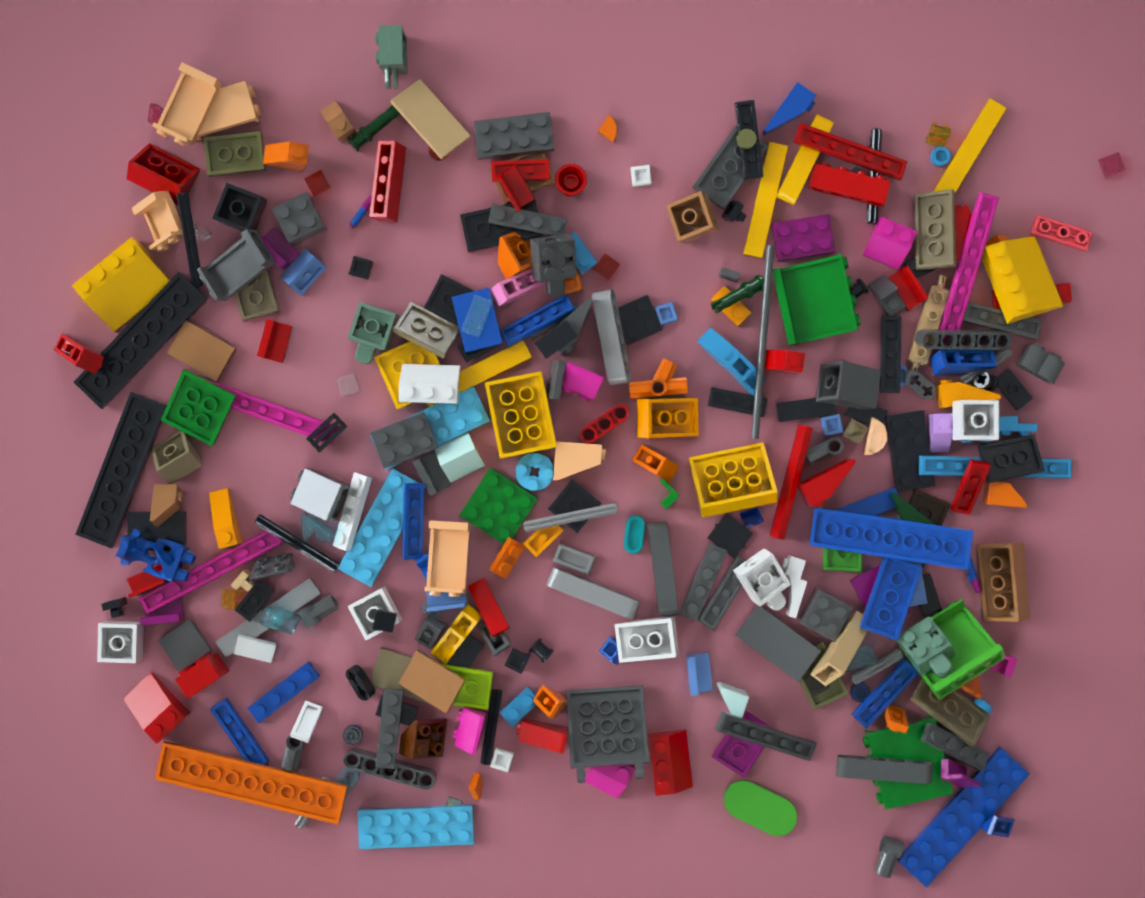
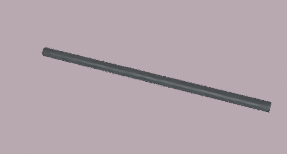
M767 245L751 434L753 439H759L774 258L773 245Z

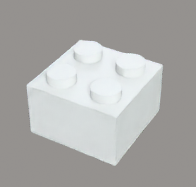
M999 400L953 401V440H999Z
M385 586L348 606L365 640L383 632L372 630L377 609L397 613L395 625L403 620Z
M104 621L98 623L97 662L137 663L143 660L144 625L141 626V622Z

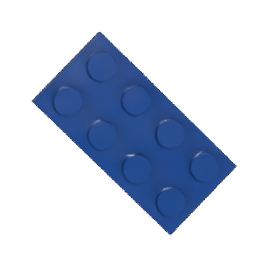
M883 557L859 627L898 641L922 567L904 560Z

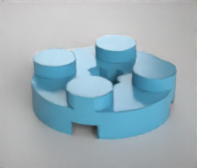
M529 453L523 456L516 466L518 482L522 487L531 491L546 488L551 483L554 475L552 462L548 457L540 453ZM531 467H538L540 469L538 477L530 475Z

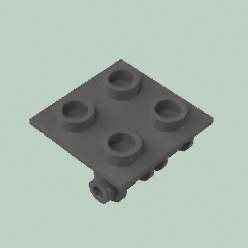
M279 553L274 557H261L254 561L250 580L291 572L294 569V563L291 562L292 553Z

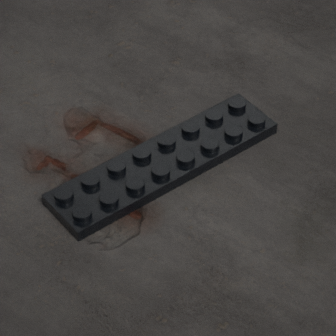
M178 272L101 353L104 356L103 364L97 373L94 374L84 370L74 383L97 406L104 409L208 298L181 272Z
M130 392L75 535L109 548L114 547L161 426V418L167 405Z

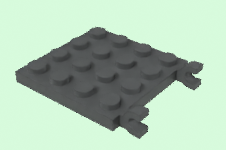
M643 685L567 690L571 769L577 768L578 783H586L585 768L635 765L636 779H644L643 764H649Z

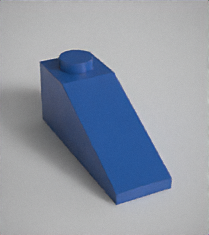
M797 82L762 134L766 136L801 117L805 111L810 112L816 103L813 101L816 95Z
M940 349L931 357L934 375H956L997 367L994 350Z

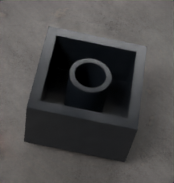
M226 183L212 219L242 232L245 229L256 230L267 200L260 195Z

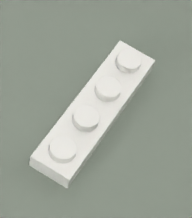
M354 472L333 546L351 552L371 484V477Z

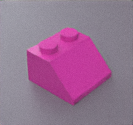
M881 217L874 226L863 256L899 270L911 249L918 231Z
M568 362L565 367L561 390L570 394L573 391L580 394L579 398L589 402L590 399H595L604 377Z
M468 707L459 710L457 720L460 721L459 728H455L452 739H455L454 746L472 755L476 754L487 710Z
M635 765L590 767L585 780L586 783L618 798L628 785L635 771Z

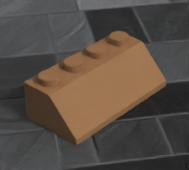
M1024 542L978 544L977 552L984 621L1020 622L1030 619Z

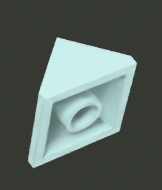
M469 432L435 449L439 464L450 482L485 466Z
M717 682L716 684L730 713L742 718L749 699L746 691Z

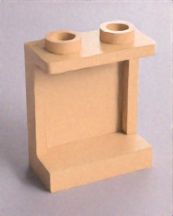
M169 191L153 192L132 207L134 215L144 214L155 240L149 246L150 250L161 252L167 250L170 244L180 241V237L183 236L181 220Z

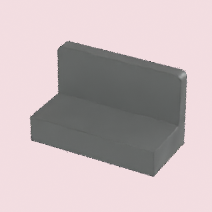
M435 452L412 462L430 496L452 485L441 468Z

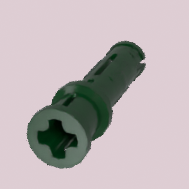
M391 105L369 125L360 127V131L351 138L348 137L347 141L356 152H359V148L367 142H371L373 136L397 118L400 113Z
M756 275L753 280L743 282L740 288L711 302L712 310L717 314L744 298H752L753 294L763 291V277Z

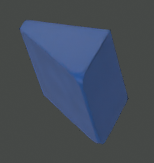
M610 636L599 652L610 662L618 665L617 641Z

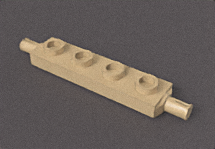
M939 275L937 285L929 287L927 293L929 298L925 300L907 356V360L912 363L910 370L918 371L919 365H927L932 349L916 344L915 335L921 329L939 328L950 292L944 288L947 276ZM929 335L925 337V343L928 342Z

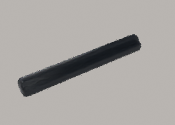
M493 689L491 694L480 761L484 765H490L502 697V690Z

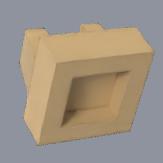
M248 569L243 570L231 586L235 590L243 588L249 592L255 585L250 580L251 572Z

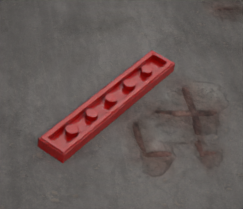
M803 123L799 124L793 142L899 181L902 180L907 161Z
M802 425L797 427L769 534L771 537L781 540L785 538L813 431L812 427Z

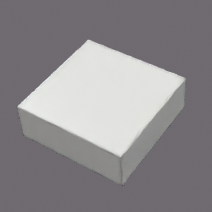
M650 165L630 167L632 187L652 185Z
M496 747L490 767L509 772L514 753Z

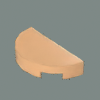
M874 417L871 418L863 452L864 455H873L883 449L887 442V431L884 424Z

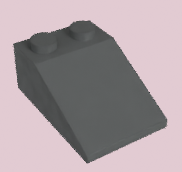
M591 297L562 321L567 320L578 335L558 350L562 356L564 354L568 356L576 349L575 344L578 341L593 304Z

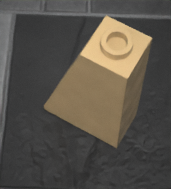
M859 611L854 612L847 618L836 641L830 643L810 674L825 686L845 673L868 630L859 627L863 614Z

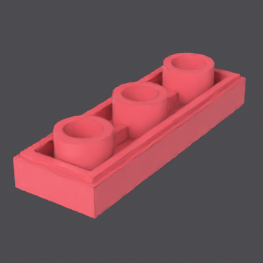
M1037 215L1030 234L1087 251L1093 232Z

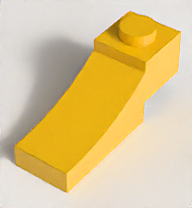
M467 604L431 651V654L446 664L480 620L481 614Z

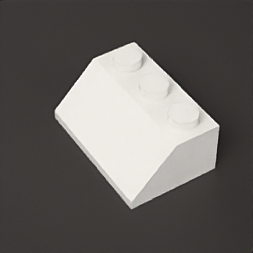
M402 364L399 380V402L459 404L460 365Z

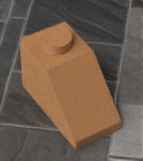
M336 101L320 111L341 143L357 133Z
M154 484L150 522L155 527H159L180 509L181 502L184 501V492L177 484Z

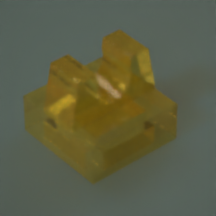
M933 122L925 143L945 147L951 134V129L948 128V125L942 127L937 126V123Z
M221 589V607L227 610L235 609L240 604V601H235V596L242 595V590Z

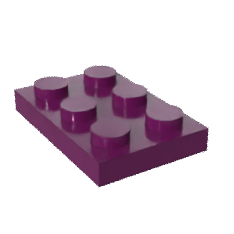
M829 214L772 223L777 262L835 252Z

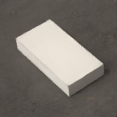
M239 634L233 654L271 663L277 643Z
M305 700L290 737L309 743L323 707Z

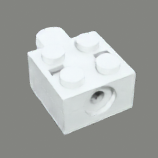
M762 549L733 570L750 599L758 606L767 603L773 610H780L785 606L786 599L781 591L790 586L791 583L771 552Z

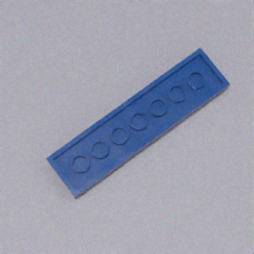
M815 507L809 545L968 570L974 531Z
M998 747L988 758L984 772L977 770L971 777L980 782V787H962L905 849L901 857L897 858V861L925 887H928L1030 773L1001 747Z

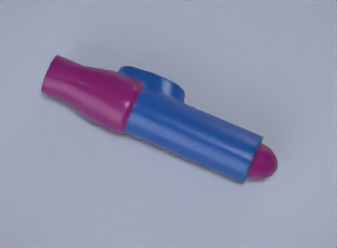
M371 195L364 201L351 220V228L357 226L367 211H369Z
M970 558L967 570L968 581L973 586L975 593L982 592L980 581L973 561Z

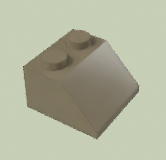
M178 431L151 449L156 472L168 484L181 480L202 466L198 451L189 436L182 431Z

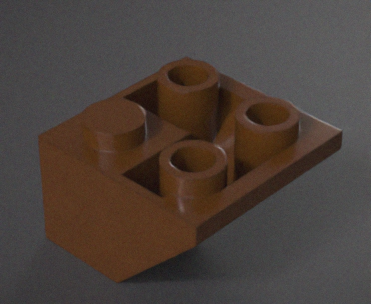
M447 719L414 720L401 734L399 754L410 759L443 757Z

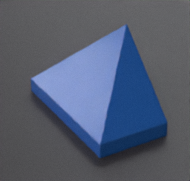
M994 815L981 828L990 835L1009 837L1015 819Z

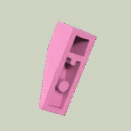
M531 268L498 282L490 289V292L498 307L545 285L546 282L540 283L534 279Z

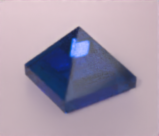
M758 507L740 513L745 528L754 527L764 522Z

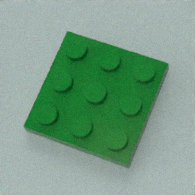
M184 369L161 421L213 446L237 395Z
M490 467L459 516L504 545L508 537H514L538 498Z

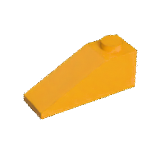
M952 379L940 381L941 385L935 386L938 408L952 407L953 401L1001 399L999 394L961 382L953 383Z
M229 488L210 492L213 527L219 549L243 543Z

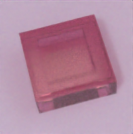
M150 104L147 121L151 125L158 123L163 108L158 104Z
M1119 152L1098 160L1105 178L1126 170Z

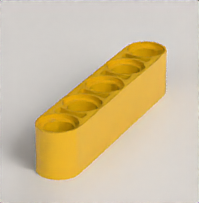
M816 114L811 127L829 133L834 122ZM800 146L777 193V198L791 205L795 204L820 152Z

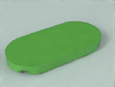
M745 779L731 783L725 790V806L732 816L773 836L786 835L795 827L797 812L788 799Z

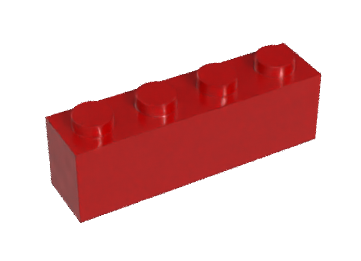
M378 141L369 217L380 222L398 223L406 147L396 141Z
M825 162L814 164L808 185L809 190L884 208L891 181H887L888 178L884 176L870 177L868 173L863 171H857V173L849 172L850 169L846 167L832 168L830 164Z

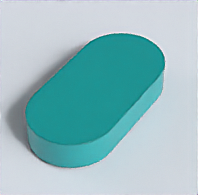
M637 515L629 517L625 527L624 548L631 554L640 552L643 547L645 522Z

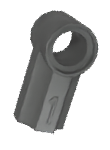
M830 437L826 441L808 449L806 457L811 466L840 454L844 449L843 441L836 437ZM835 440L838 442L839 447L836 451H831L829 444Z
M329 595L314 605L311 604L302 609L298 614L308 629L320 622L325 616L339 609L336 599Z
M290 735L287 737L281 764L282 768L289 771L298 770L303 747L306 742L300 741V744L297 745L293 743Z
M883 836L879 846L880 854L874 868L875 873L891 878L897 858L899 859L903 853L904 842Z

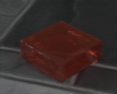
M322 170L304 178L314 197L331 188Z
M605 253L594 267V270L607 280H610L620 264Z

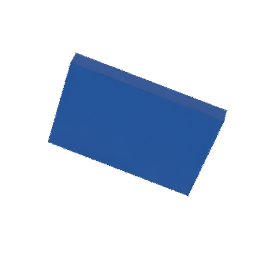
M489 288L452 297L465 353L503 344Z

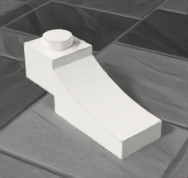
M788 555V558H784L781 567L791 583L786 614L796 618L807 585L806 580L800 579L806 561Z

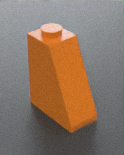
M290 141L265 145L263 165L302 171L307 165L309 145Z

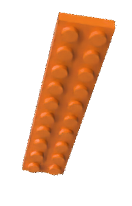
M168 741L162 743L155 780L337 825L341 821L348 785Z

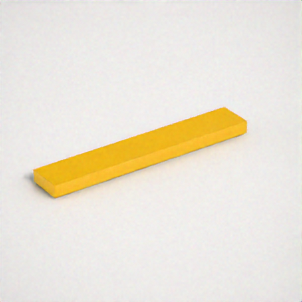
M991 98L987 101L933 192L953 189L955 192L957 191L1005 112L1006 107Z
M769 142L763 165L764 177L760 178L743 255L760 259L763 257L788 149L787 145Z
M524 340L460 371V393L531 359L532 356ZM427 403L428 407H431V406H433V405L436 404V403Z

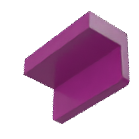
M274 227L261 237L276 261L275 263L283 270L288 268L300 255Z
M182 597L148 615L144 609L145 616L140 618L141 626L184 620Z
M941 759L942 780L959 788L980 787V782L967 776V768L949 759Z

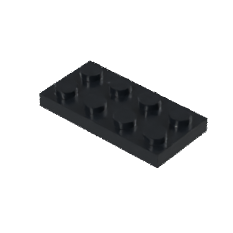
M924 410L885 416L894 484L897 492L935 486L934 475H919V456H931Z

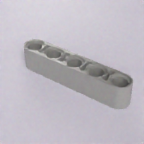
M613 289L595 292L592 295L608 382L610 385L628 383L631 381V373L615 292Z
M553 567L546 584L553 589L632 620L640 604V601L556 567Z

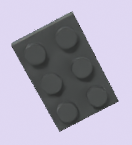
M425 412L370 433L384 469L439 448Z

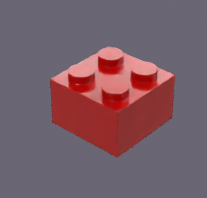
M208 653L179 672L180 676L175 681L187 699H189L228 673L229 669L218 653L213 655Z

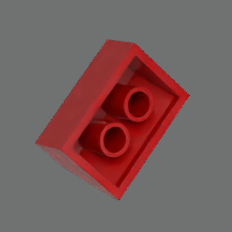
M149 143L128 162L127 180L152 193L169 191L173 203L178 205L177 193L187 192L189 194L200 172V168Z
M686 729L649 733L656 796L676 794L692 788Z

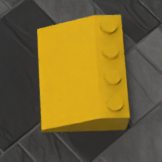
M1035 236L1005 240L985 246L981 259L1007 324L1063 307Z
M131 237L71 286L111 330L116 332L139 314L170 279L140 241Z
M542 371L485 382L500 459L557 447Z
M764 442L689 457L702 518L777 502L778 492Z

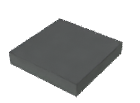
M551 361L546 386L547 399H560L566 361Z
M192 619L187 620L158 640L179 672L212 650Z

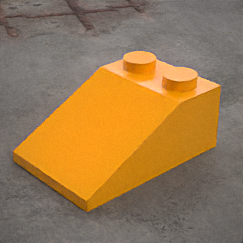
M698 398L637 399V437L699 436Z

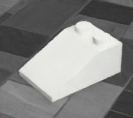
M675 616L614 624L619 663L674 658L679 655Z

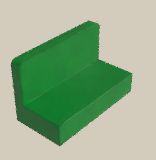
M661 478L659 482L669 493L659 503L667 509L680 495Z

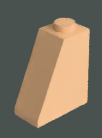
M556 442L553 480H559L600 465L601 460H605L606 449H602V445Z

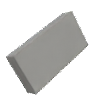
M559 543L553 562L589 575L595 556Z

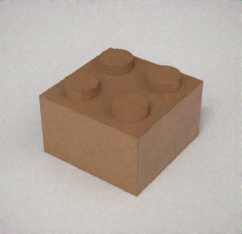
M703 191L666 205L674 232L680 243L686 244L720 230L708 194Z

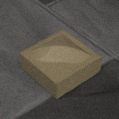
M852 418L842 436L859 445L869 428Z

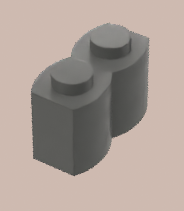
M1039 344L1027 345L1016 366L1048 384H1054L1065 365L1061 361L1062 357L1055 353L1048 354L1044 351L1045 348Z

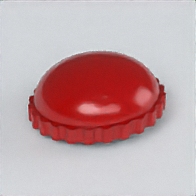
M575 163L562 165L555 175L557 190L567 197L580 195L587 185L585 170Z

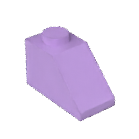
M953 413L928 414L930 453L949 452L953 436Z

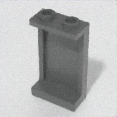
M245 229L241 233L242 238L208 266L197 269L201 281L206 284L209 294L214 300L227 301L276 262L257 230Z

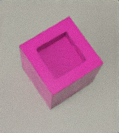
M1005 654L1006 658L989 668L1012 677L1017 659Z

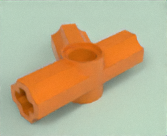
M662 358L653 380L629 382L630 399L688 394L686 377L672 378L678 365ZM655 383H661L663 385V391L661 393H656L653 391V385Z

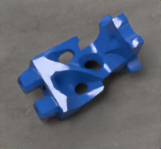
M133 529L131 535L121 537V544L116 553V557L121 558V565L125 566L135 561L149 563L143 570L146 573L170 582L188 581L190 572L182 569L184 562L193 565L197 557L196 554L189 551V546L158 538L157 542L147 541L142 538V533L138 529ZM169 546L171 551L165 552L164 547ZM149 548H153L156 554L155 557L149 555ZM161 565L162 570H154L153 566Z

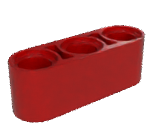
M623 404L614 406L585 426L580 433L581 439L585 443L596 441L625 421L629 416V409ZM617 408H623L626 411L624 418L616 417L615 410ZM606 418L610 421L608 429L600 428L599 422L601 419ZM591 429L594 432L592 440H586L583 437L585 430Z

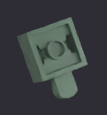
M402 25L379 26V32L375 33L376 44L379 46V52H376V63L379 64V69H382L385 74L386 89H391V75L393 88L398 89V75H408L407 36Z
M359 302L347 338L359 343L355 353V359L359 363L366 365L372 363L377 349L388 351L394 334L392 331L399 315Z
M930 616L899 635L898 642L900 647L921 675L933 670L938 677L945 678L952 673L953 667L949 658L955 655L952 644Z

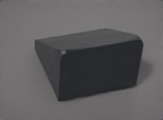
M377 609L372 630L393 632L397 613Z

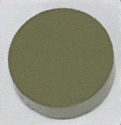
M743 129L738 133L736 141L740 148L747 150L755 145L757 138L755 132L751 129Z

